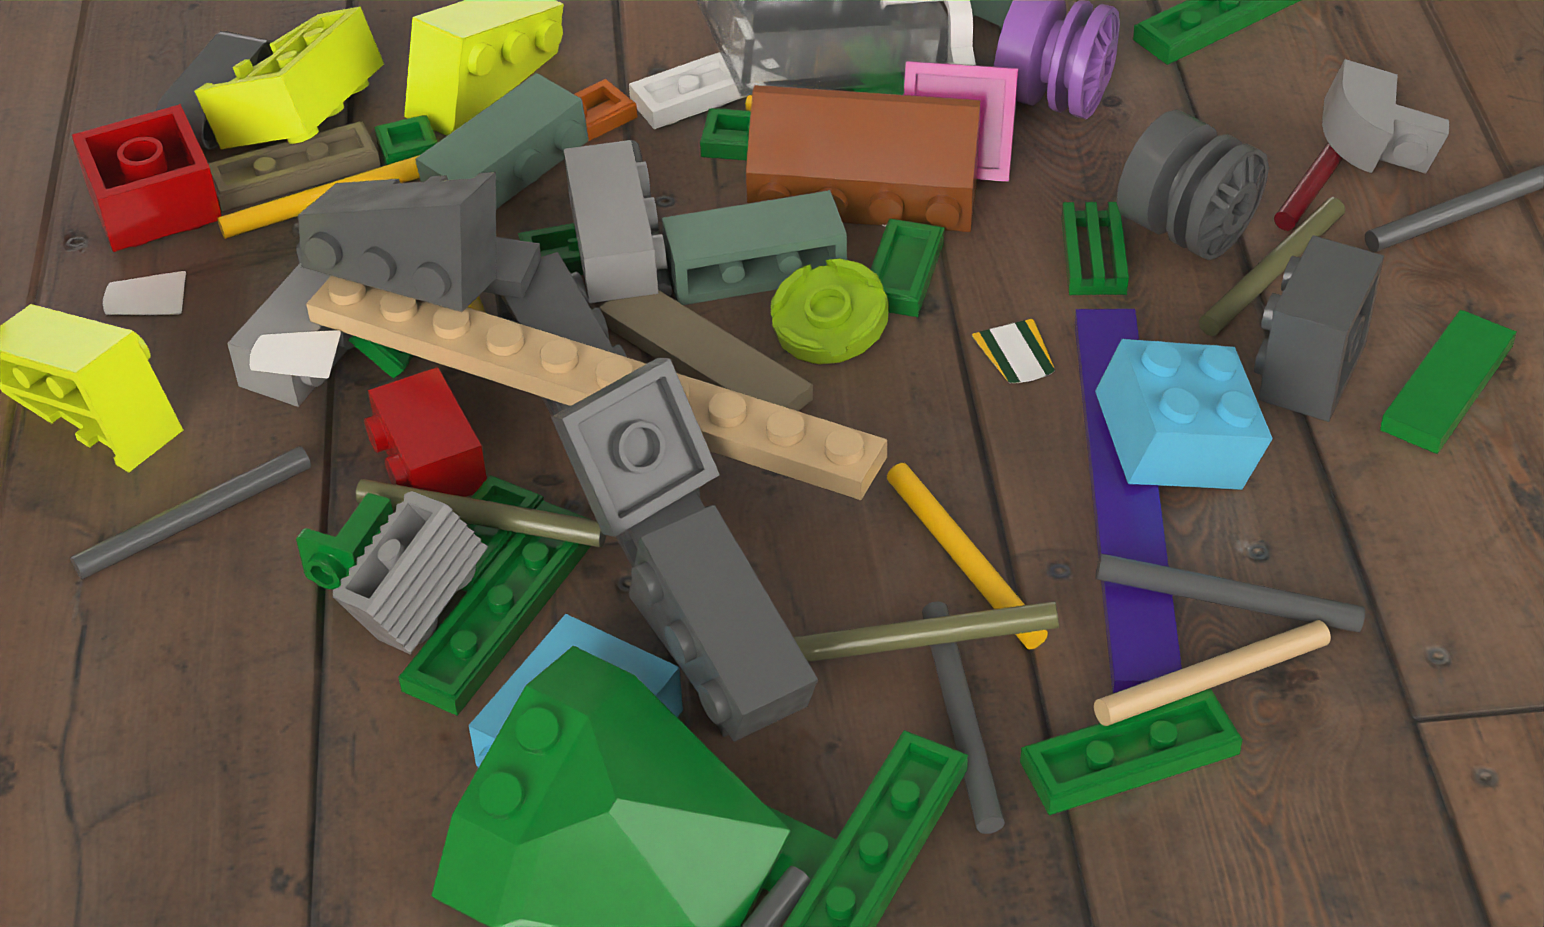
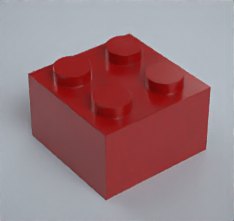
M181 104L71 135L87 189L113 252L128 247L141 246L149 241L182 231L195 230L203 225L218 221L217 218L222 216L209 164Z

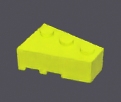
M464 0L414 16L412 19L404 117L409 119L427 115L432 129L446 136L517 87L558 53L563 35L561 23L564 4L556 0Z
M359 6L317 14L270 43L273 54L265 60L252 66L250 59H245L232 67L236 78L225 83H206L194 90L220 149L287 139L290 144H296L314 137L319 132L317 126L326 118L341 112L345 107L343 102L347 98L368 87L370 84L368 79L384 65V62L363 11Z
M30 304L0 325V390L2 393L51 424L62 417L80 429L75 433L77 440L89 448L99 441L113 450L115 464L128 473L184 431L148 361L151 356L149 348L136 332Z

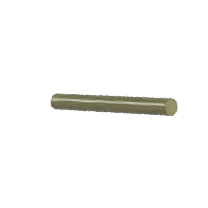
M1330 197L1323 202L1199 319L1201 330L1209 336H1216L1285 271L1291 256L1299 257L1304 253L1312 235L1321 237L1344 215V204L1335 197Z
M361 479L356 488L355 497L358 504L369 492L391 499L392 509L396 510V505L404 502V494L413 491L448 505L453 509L452 512L460 516V520L468 524L595 547H602L606 539V535L602 533L597 520Z
M1056 601L793 638L807 662L1056 629L1059 628Z

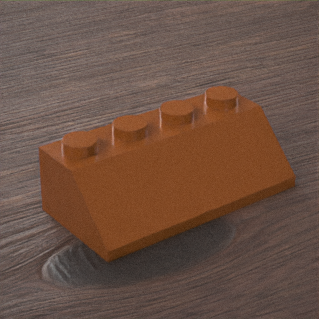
M754 85L746 164L747 204L830 190L843 223L883 226L887 225L889 219L944 227V230L971 232L977 189L981 100Z

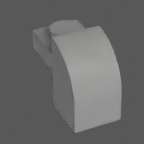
M1344 59L1324 98L1322 127L1331 147L1347 162L1370 173L1373 172L1378 161L1381 160L1426 174L1448 137L1449 120L1397 105L1398 74Z

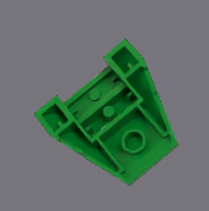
M572 646L524 687L455 808L431 896L435 900L487 927H742L748 919L792 833L634 674L576 646Z

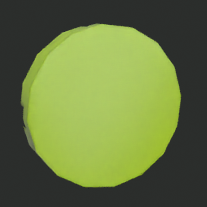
M839 258L826 260V266H818L814 269L809 264L794 271L779 285L771 300V316L774 332L784 350L798 360L818 365L841 363L863 354L880 339L888 323L889 303L877 274L861 263Z

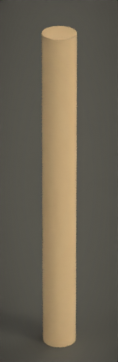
M1316 620L1105 696L1095 701V715L1103 726H1109L1327 646L1331 639L1329 629L1323 621Z

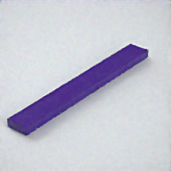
M1076 309L1074 326L1098 558L1102 553L1169 567L1158 485L1128 484L1095 392L1121 340H1139L1135 309ZM1101 580L1112 693H1117L1182 669L1173 596L1171 594Z

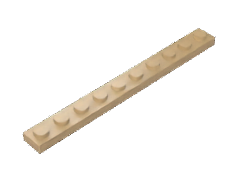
M330 276L306 303L310 322L340 330L368 341L569 406L646 365V363L475 309L467 307L463 312L335 276ZM677 373L711 452L858 500H862L887 458V439Z

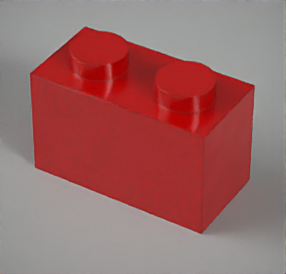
M438 367L368 390L373 415L364 418V423L374 451L376 453L386 451L389 456L385 458V466L391 484L467 497L474 494L486 481L487 476L482 445Z

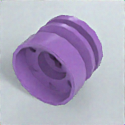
M1013 0L999 37L994 67L1019 68L1016 102L1033 106L1041 100L1047 90L1048 106L1051 110L1061 113L1069 107L1071 115L1083 119H1088L1093 115L1102 99L1115 65L1120 26L1119 11L1115 7L1100 4L1093 11V5L1088 0H1078L1073 4L1066 16L1065 0Z

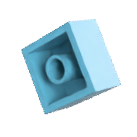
M1122 339L1095 390L1128 484L1242 490L1273 439L1235 347Z

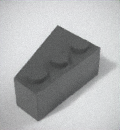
M496 172L479 173L471 179L448 180L447 175L430 176L425 182L400 183L399 179L335 183L298 214L301 267L460 312H463L497 278Z
M709 506L640 537L635 566L631 569L632 581L629 597L698 691L703 708L711 721L715 724L721 723L735 742L808 707L818 678L716 506Z

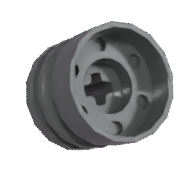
M1178 109L1165 112L1152 122L1142 134L1125 163L1118 184L1117 205L1120 215L1158 235L1167 232L1170 241L1183 248L1188 247L1189 251L1208 261L1220 257L1242 235L1260 204L1269 171L1267 154L1247 143L1243 144L1229 134L1217 136L1216 129Z

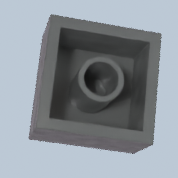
M1312 235L1302 257L1291 256L1282 279L1281 291L1283 293L1282 295L1271 294L1262 318L1261 328L1269 330L1270 334L1269 339L1265 338L1263 340L1254 365V373L1262 375L1258 400L1327 422L1330 421L1366 346L1384 255Z

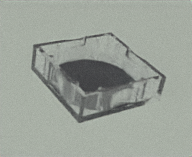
M696 0L740 96L752 95L754 85L822 90L872 87L905 81L906 61L947 63L948 16L939 1L887 5L881 10L880 0Z

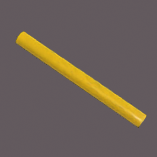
M418 156L218 217L220 230L224 239L297 217L298 214L335 183L399 179L400 183H406L420 177L415 160Z
M899 463L893 466L887 474L889 483L994 609L1025 605L906 463ZM1047 630L1015 635L1027 649H1035L1046 640L1048 632Z

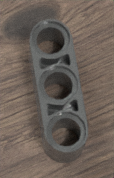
M220 31L166 91L158 102L156 111L181 104L200 147L208 150L217 148L219 144L194 90L206 83L219 84L236 78L232 67L245 59H250L252 66L257 65L273 54L269 45L273 41L229 31Z

